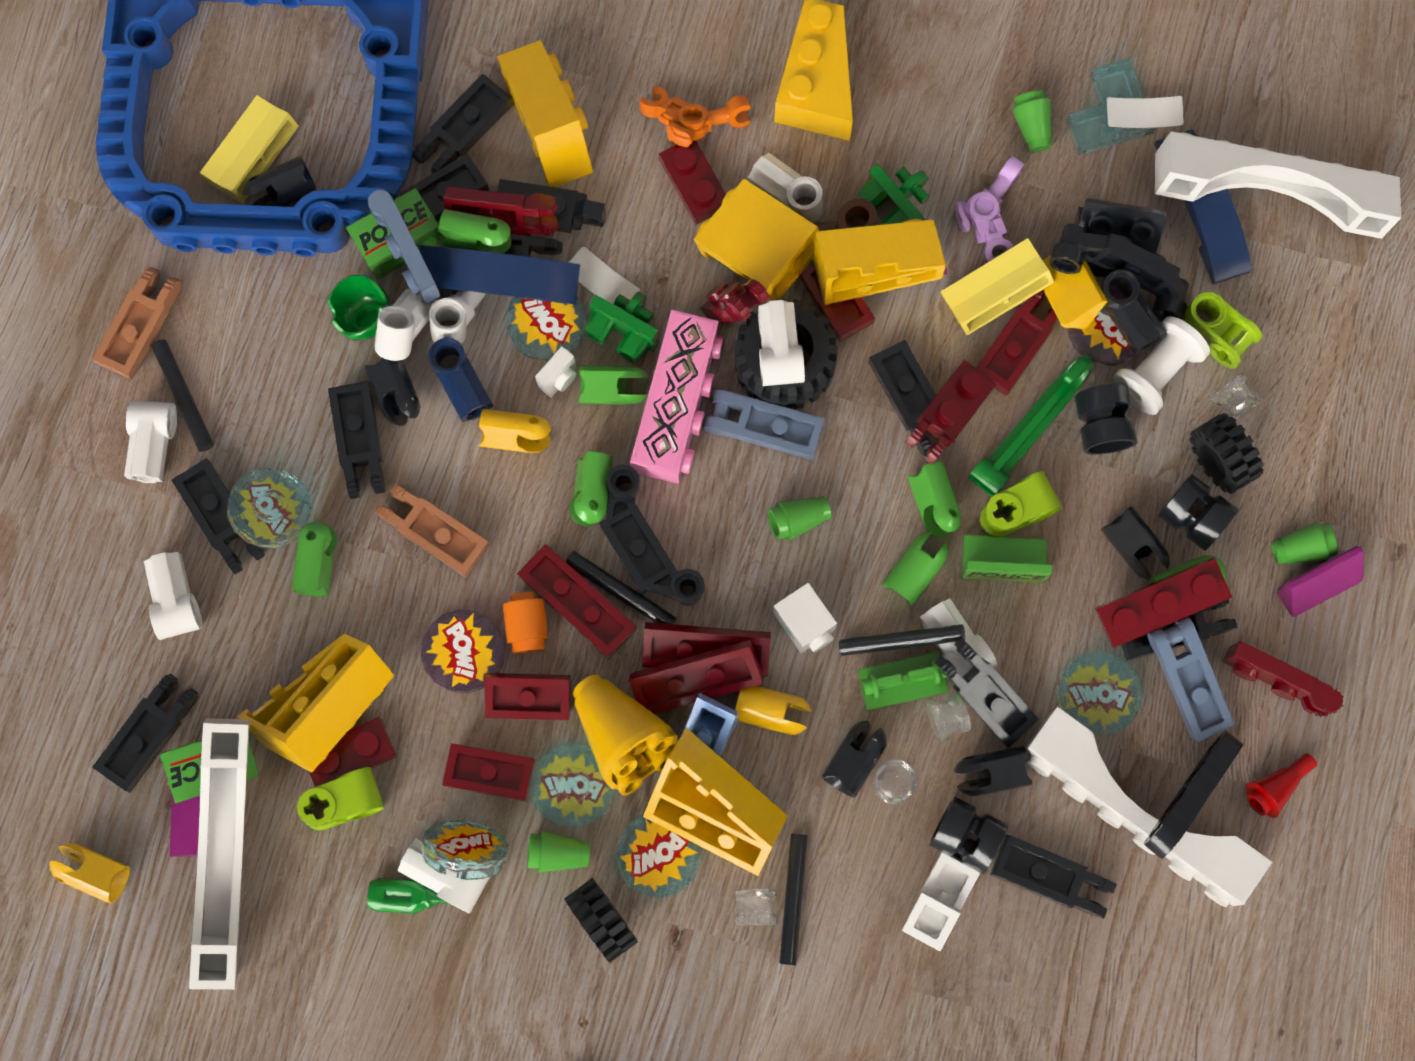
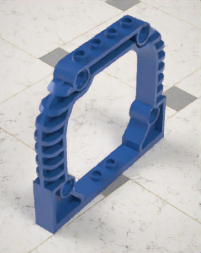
M108 0L102 52L107 59L103 75L104 83L103 90L101 91V107L98 115V131L96 135L97 162L103 180L115 198L131 213L144 221L157 241L178 251L194 252L197 248H212L219 253L232 254L237 249L252 250L260 255H274L276 251H288L297 256L313 257L316 253H333L341 250L348 243L350 236L346 227L372 213L368 205L370 194L377 190H385L395 200V197L407 181L413 158L419 81H422L429 0ZM199 1L241 2L248 6H260L262 3L280 4L289 8H296L301 5L345 6L350 21L363 33L359 41L360 52L370 74L375 76L370 143L363 166L342 190L312 191L303 196L294 207L194 203L188 193L176 185L149 181L144 168L143 143L153 70L166 66L172 59L173 46L169 39L181 26L197 15ZM155 40L151 45L143 47L146 42ZM381 49L389 50L383 56H375V53ZM175 216L170 224L160 226L164 218ZM326 222L335 223L331 230L318 232L322 224Z

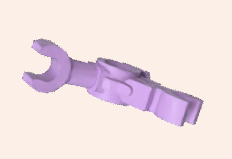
M1014 156L1009 158L988 190L984 188L982 192L974 194L967 203L957 201L955 204V217L959 229L963 232H968L971 222L975 228L974 233L977 243L985 242L986 248L983 253L985 264L994 259L992 251L999 249L1006 252L1014 247L1009 240L1004 239L1007 235V230L1000 214V205L1003 201L1001 198L1009 187L1015 183L1022 173V168L1025 166L1024 163Z

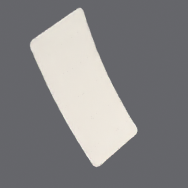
M1182 96L1163 98L1108 97V126L1156 128L1183 125Z
M581 247L568 262L581 265L579 274L580 284L594 295L603 298L613 305L619 294L631 300L637 292H640V288L615 272L586 247Z

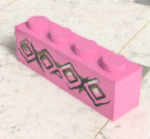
M671 310L630 460V466L637 471L638 475L679 484L682 473H690L695 450L689 449L692 434L700 435L705 412L699 411L702 396L710 397L715 374L709 373L712 359H720L725 336L719 335V321Z

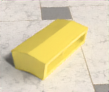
M256 95L200 171V175L204 182L243 204L248 197L242 194L245 183L250 178L268 170L299 125L288 112Z
M1027 238L941 291V295L968 336L1054 283L1049 269Z

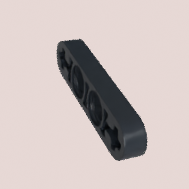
M1227 730L1217 737L1202 756L1143 845L1161 859L1170 853L1183 837L1243 747L1241 741Z

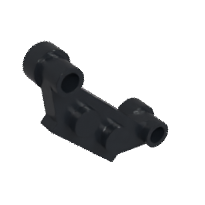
M1076 224L1064 226L1060 241L1054 245L1050 256L1049 264L1053 269L1065 274H1076L1081 271L1083 261L1087 260L1110 273L1118 269L1127 270L1137 277L1140 288L1155 295L1156 299L1152 312L1160 323L1168 316L1184 320L1187 309L1185 298L1189 283L1179 277L1181 268L1167 262L1166 258L1160 254L1150 253L1134 245L1125 236L1113 233L1108 236L1091 234L1084 227Z
M628 465L614 467L608 473L606 481L610 493L607 516L605 520L599 523L606 538L641 595L652 592L687 606L697 603L703 597L705 591L702 576L692 569H683L679 572L676 570L635 504L636 495L640 490V478L637 471ZM622 483L631 485L626 491L618 489V486ZM690 585L696 590L691 595H684L681 589L684 586Z

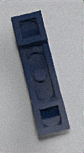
M1193 129L1184 132L1198 136ZM1166 138L1154 143L1156 150L1159 149ZM1228 189L1207 194L1193 202L1184 200L1202 244L1198 250L1213 285L1250 273L1252 266L1246 240Z
M420 245L419 252L438 289L469 291L576 305L580 264L494 252Z

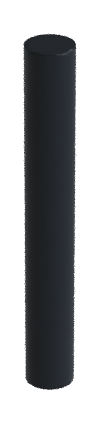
M163 339L154 342L151 345L152 350L198 451L204 452L211 449L214 443L167 341Z
M572 551L568 556L566 563L576 572L652 622L675 623L677 617L576 551Z
M963 624L841 639L839 640V651L841 656L953 643L957 642L960 638L965 641V628Z
M791 834L779 959V964L796 966L808 838V835Z

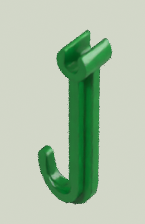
M1080 354L1050 385L988 459L985 456L977 464L968 479L989 496L993 497L995 494H998L1011 478L1008 474L1083 386L1094 366L1092 358L1087 354Z

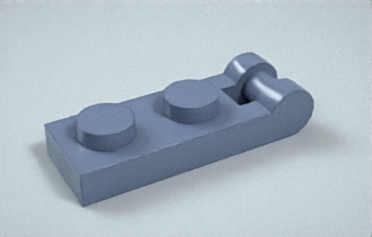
M385 190L374 191L368 198L369 208L377 224L388 227L391 233L384 237L394 259L403 257L408 267V270L402 272L411 293L416 294L420 292L425 303L441 297L391 195Z
M715 390L712 404L715 405L712 416L706 418L703 428L706 432L716 436L735 438L813 461L825 418L729 391ZM730 410L741 412L738 423L727 420Z
M1187 616L1174 622V627L1165 631L1159 628L1148 633L1147 636L1153 651L1158 657L1190 738L1197 743L1235 726L1196 628ZM1183 642L1187 652L1175 656L1171 646Z

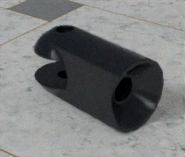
M298 156L250 178L245 183L242 194L248 196L266 189L268 195L258 199L252 205L281 207L312 191H316L317 188L302 157Z
M382 357L376 365L365 366L382 412L390 423L404 426L407 423L408 417L413 419L418 417L421 405L403 359L392 361Z
M1133 506L1126 509L1121 516L1101 529L1129 567L1140 578L1149 580L1153 577L1140 560L1149 556L1152 552L1167 569L1169 568V553Z
M867 720L860 721L851 727L821 776L832 787L852 798H856L887 745L886 734L880 728L872 735L865 750L860 749L869 732L870 723Z
M1018 746L963 758L957 763L954 772L961 774L976 772L979 779L960 783L957 788L968 796H980L1032 785V780L1028 777L1025 768V762L1028 757L1025 747Z

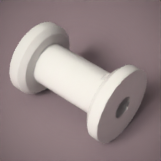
M1172 316L1166 317L1160 323L1167 333L1136 370L1119 369L1112 377L1113 384H1122L1128 387L1130 403L1138 410L1150 415L1157 414L1163 407L1161 390L1187 361L1192 363L1203 362L1210 354V348L1203 336L1185 321Z

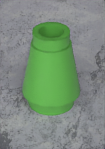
M1031 91L1013 99L1015 107L1012 108V112L1028 145L1029 152L1035 153L1050 149L1053 146L1051 141V100L1046 99L1045 91Z
M822 496L776 502L775 507L767 510V517L774 537L777 540L785 538L787 541H791L824 523V521L831 520L832 513L827 499Z
M1314 522L1278 540L1271 541V548L1277 565L1284 563L1327 562L1329 557L1338 555L1336 538L1329 523L1320 525L1319 522Z
M541 830L540 834H530L527 868L537 869L538 873L576 869L579 867L588 868L590 842Z

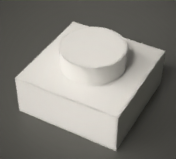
M562 346L535 376L538 388L550 398L558 390L561 392L565 391L572 384L577 374L575 372L577 366L574 356Z

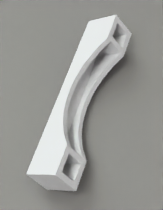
M1171 131L1155 153L1156 195L1193 202L1207 194L1224 189L1243 187L1268 189L1292 196L1311 205L1329 217L1345 232L1381 239L1401 219L1400 177L1383 174L1374 170L1368 171L1348 167L1340 163L1308 159L1300 155L1293 156L1273 152L1265 148L1233 144L1225 140L1193 136L1184 132Z
M1057 706L1050 712L1025 747L1029 757L1027 764L1045 777H1049L1052 774L1064 783L1062 789L1069 796L1081 803L1088 800L1100 809L1097 815L1102 820L1117 829L1122 825L1135 835L1133 841L1139 847L1155 855L1143 844L1159 820L1141 809L1115 782L1099 754L1093 732ZM1187 831L1170 853L1165 856L1171 861L1168 866L1172 871L1188 881L1195 878L1207 887L1204 893L1223 907H1227L1228 904L1232 906L1244 905L1273 863L1237 836L1214 837L1189 833Z
M206 718L203 722L199 839L189 989L235 990L250 720Z

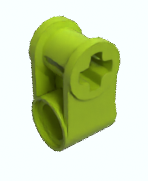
M1200 293L1187 306L1183 321L1191 325L1203 336L1210 348L1212 357L1227 368H1237L1243 353L1251 344H1258L1262 339V333L1258 326L1250 319L1242 316L1216 293ZM1196 309L1207 311L1211 322L1201 320L1197 316ZM1237 338L1238 341L1232 345V342Z
M1039 471L990 498L979 515V524L988 536L1006 537L1028 525H1033L1061 510L1063 505L1045 473ZM995 511L999 514L1006 512L1008 518L1007 520L1003 517L996 519L993 514Z
M371 767L351 771L333 781L311 788L301 795L297 803V813L300 819L310 828L318 831L328 830L348 821L365 818L385 808ZM316 800H320L324 805H329V807L323 810L324 817L318 819L314 814H309L310 811L315 809L314 802Z

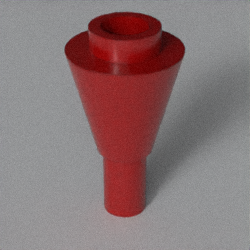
M1305 753L1288 768H1282L1248 783L1246 791L1250 807L1259 815H1267L1272 818L1278 817L1299 785L1300 780L1317 766L1316 760L1310 754Z

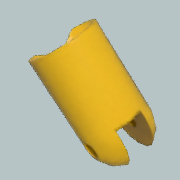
M482 409L479 428L482 430L483 436L479 447L527 453H540L549 447L551 443V437L549 436L551 425L542 416Z
M761 686L740 690L735 711L739 712L738 722L789 735L800 734L807 727L785 720L786 709L791 708L803 712H812L810 705L805 699Z
M66 843L59 846V850L65 856L82 864L76 871L63 863L53 860L49 861L50 872L56 880L109 904L114 903L123 893L131 872L128 865L77 843Z

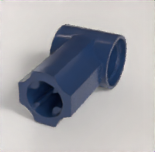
M442 338L433 343L428 355L430 364L460 420L465 422L479 418L482 409L492 408L493 403L467 358L463 346L453 338ZM447 355L459 357L457 364L453 367L443 368L440 366L441 360Z

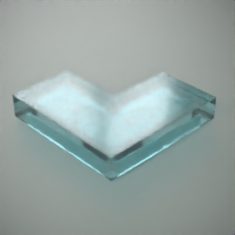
M1130 58L1093 69L1090 76L1101 105L1069 114L1066 120L1079 155L1153 134L1156 128L1108 126V97L1145 98Z

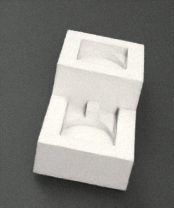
M940 852L907 917L902 931L941 951L961 914L960 910L980 872L963 864L961 859L955 856L950 857Z

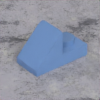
M700 693L685 729L690 730L721 757L728 739L738 724L739 712Z

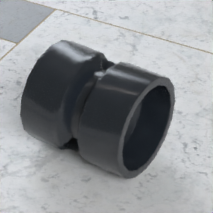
M1100 385L1082 390L1075 395L1078 419L1085 422V425L1080 429L1083 451L1086 454L1102 455L1130 449L1138 443L1134 421L1126 416L1132 410L1129 391L1126 385Z
M1191 474L1158 516L1176 530L1184 527L1187 530L1186 537L1206 551L1228 526L1239 509L1221 495L1212 497L1210 495V487ZM1194 502L1203 507L1196 518L1187 511Z
M954 796L939 821L929 846L950 857L956 853L960 854L963 864L984 874L998 852L1009 825L988 813L981 817L976 814V807ZM970 831L977 836L976 841L967 839Z

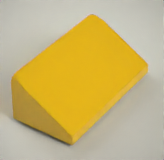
M1048 256L1043 262L1049 269L1054 283L1043 290L1057 318L1065 328L1087 329L1107 303V299L1086 260L1083 261L1079 273L1065 274L1050 266V256Z

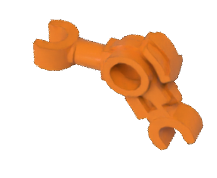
M659 86L652 88L653 101H649L644 97L640 99V112L642 115L649 118H658L660 122L666 125L668 140L682 147H688L693 141L702 139L707 132L712 131V126L730 123L734 128H743L750 125L746 111L750 110L751 106L746 95L734 96L724 107L707 110L705 106L702 107L698 104H688L677 96L671 99L668 97V92Z

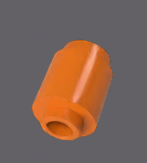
M535 592L511 594V602L502 605L507 644L512 645V654H526L546 650L545 640L549 639L544 599H535Z

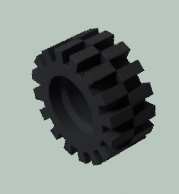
M1220 413L1191 431L1190 443L1194 445L1191 447L1193 453L1199 457L1197 459L1199 465H1203L1206 469L1204 471L1208 477L1211 476L1213 483L1217 487L1220 485L1223 492L1226 493L1228 491L1229 494H1233L1261 477L1264 471L1261 468L1263 461L1257 457L1260 453L1258 448L1252 446L1251 443L1254 441L1251 436L1244 434V427L1241 424L1237 426L1236 419L1232 416L1228 417L1227 414Z
M593 878L564 898L583 929L609 963L638 943L630 928Z

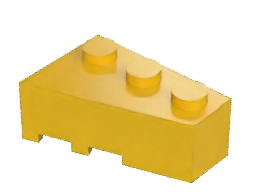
M804 0L775 102L774 123L850 141L853 117L843 5L823 0Z
M538 40L497 56L505 85L510 96L513 98L521 123L525 125L533 143L531 146L534 154L540 158L548 186L558 187L592 174L593 169L582 132L588 129V124L580 105L573 108L571 104L575 102V97L568 80L560 81L558 77L563 74L555 53L547 54L542 41Z
M911 219L903 223L815 232L813 263L824 305L939 280L943 277L946 264L934 220L922 221L921 219Z
M345 633L301 666L305 673L287 687L283 688L279 683L270 690L269 693L272 698L256 711L251 713L246 709L237 716L238 719L250 720L249 731L264 747L311 773L326 759L333 747L355 725L358 718L380 696L384 688L395 676L369 644Z
M686 728L665 763L643 817L759 876L788 815Z

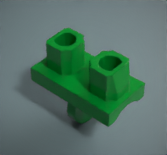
M878 163L868 171L873 177L859 191L860 197L871 202L876 209L889 198L898 206L882 220L884 225L903 223L911 219L926 220L908 199L914 196L920 204L929 199L930 196L922 188L929 179L924 171L921 170L911 175L905 167L899 169L896 176L903 183L899 188Z
M637 292L631 300L619 294L614 301V305L597 295L590 302L591 316L584 330L587 338L604 345L613 330L620 333L624 338L617 347V353L633 364H636L647 350L654 352L660 343L656 339L658 329L649 325L654 317V313L644 308L647 296L643 293Z

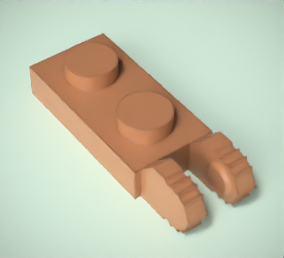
M147 267L134 290L130 289L92 358L96 364L133 380L168 316L169 308L177 300L182 287V280L169 277L156 300L149 298L153 294L160 278V270L153 267Z
M394 484L389 492L396 500L412 508L410 513L404 520L396 515L393 510L379 505L374 513L395 527L402 536L467 578L489 548V541L423 497L419 499L407 490Z

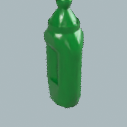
M378 878L371 880L368 887L367 906L377 912L415 914L424 909H430L439 902L442 904H447L448 902L437 897V892L415 880Z

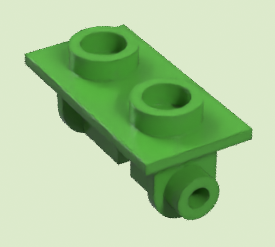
M939 652L858 669L857 673L866 710H874L948 693L945 679L947 677L935 664L940 658Z

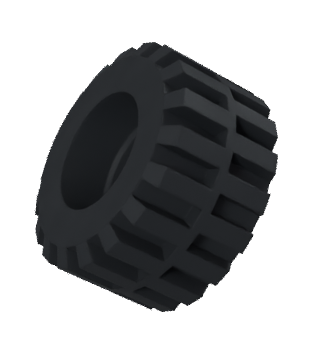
M793 299L797 340L805 347L810 356L809 361L804 365L805 382L762 386L759 349H762L761 335L759 332L758 314L751 311V315L746 319V324H741L737 332V340H735V372H738V381L741 387L747 386V395L755 399L759 396L762 398L761 401L777 403L779 406L786 408L787 404H794L796 410L803 408L804 402L807 399L811 403L819 398L820 391L825 392L830 385V379L833 377L838 346L835 345L837 338L835 330H829L830 321L825 315L818 318V308L810 304L807 309L801 307V300Z

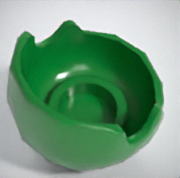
M365 274L349 275L337 282L327 299V304L333 314L332 324L339 333L353 341L368 340L376 336L378 314L384 307L391 306L385 290Z

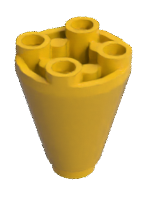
M600 675L588 676L578 683L573 690V697L576 699L575 707L601 776L611 789H618L622 795H629L635 792L641 786L643 780L656 770L657 772H662L670 753L677 743L678 736L667 723L609 680L602 679Z

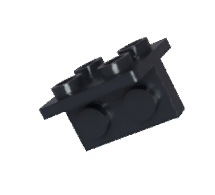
M1088 198L1085 200L1084 207H1078L1075 224L1084 227L1091 234L1108 236L1113 233L1125 236L1134 245L1150 253H1157L1166 222V212ZM1086 260L1094 276L1106 278L1110 274V272Z

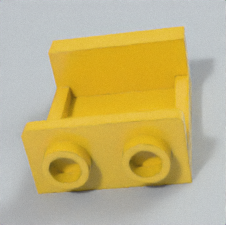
M743 179L736 188L727 192L720 208L711 218L706 219L700 225L697 235L693 240L702 256L707 259L714 257L748 281L750 279L757 280L769 293L770 299L768 301H775L776 299H781L813 260L815 232L819 231V228L757 186Z

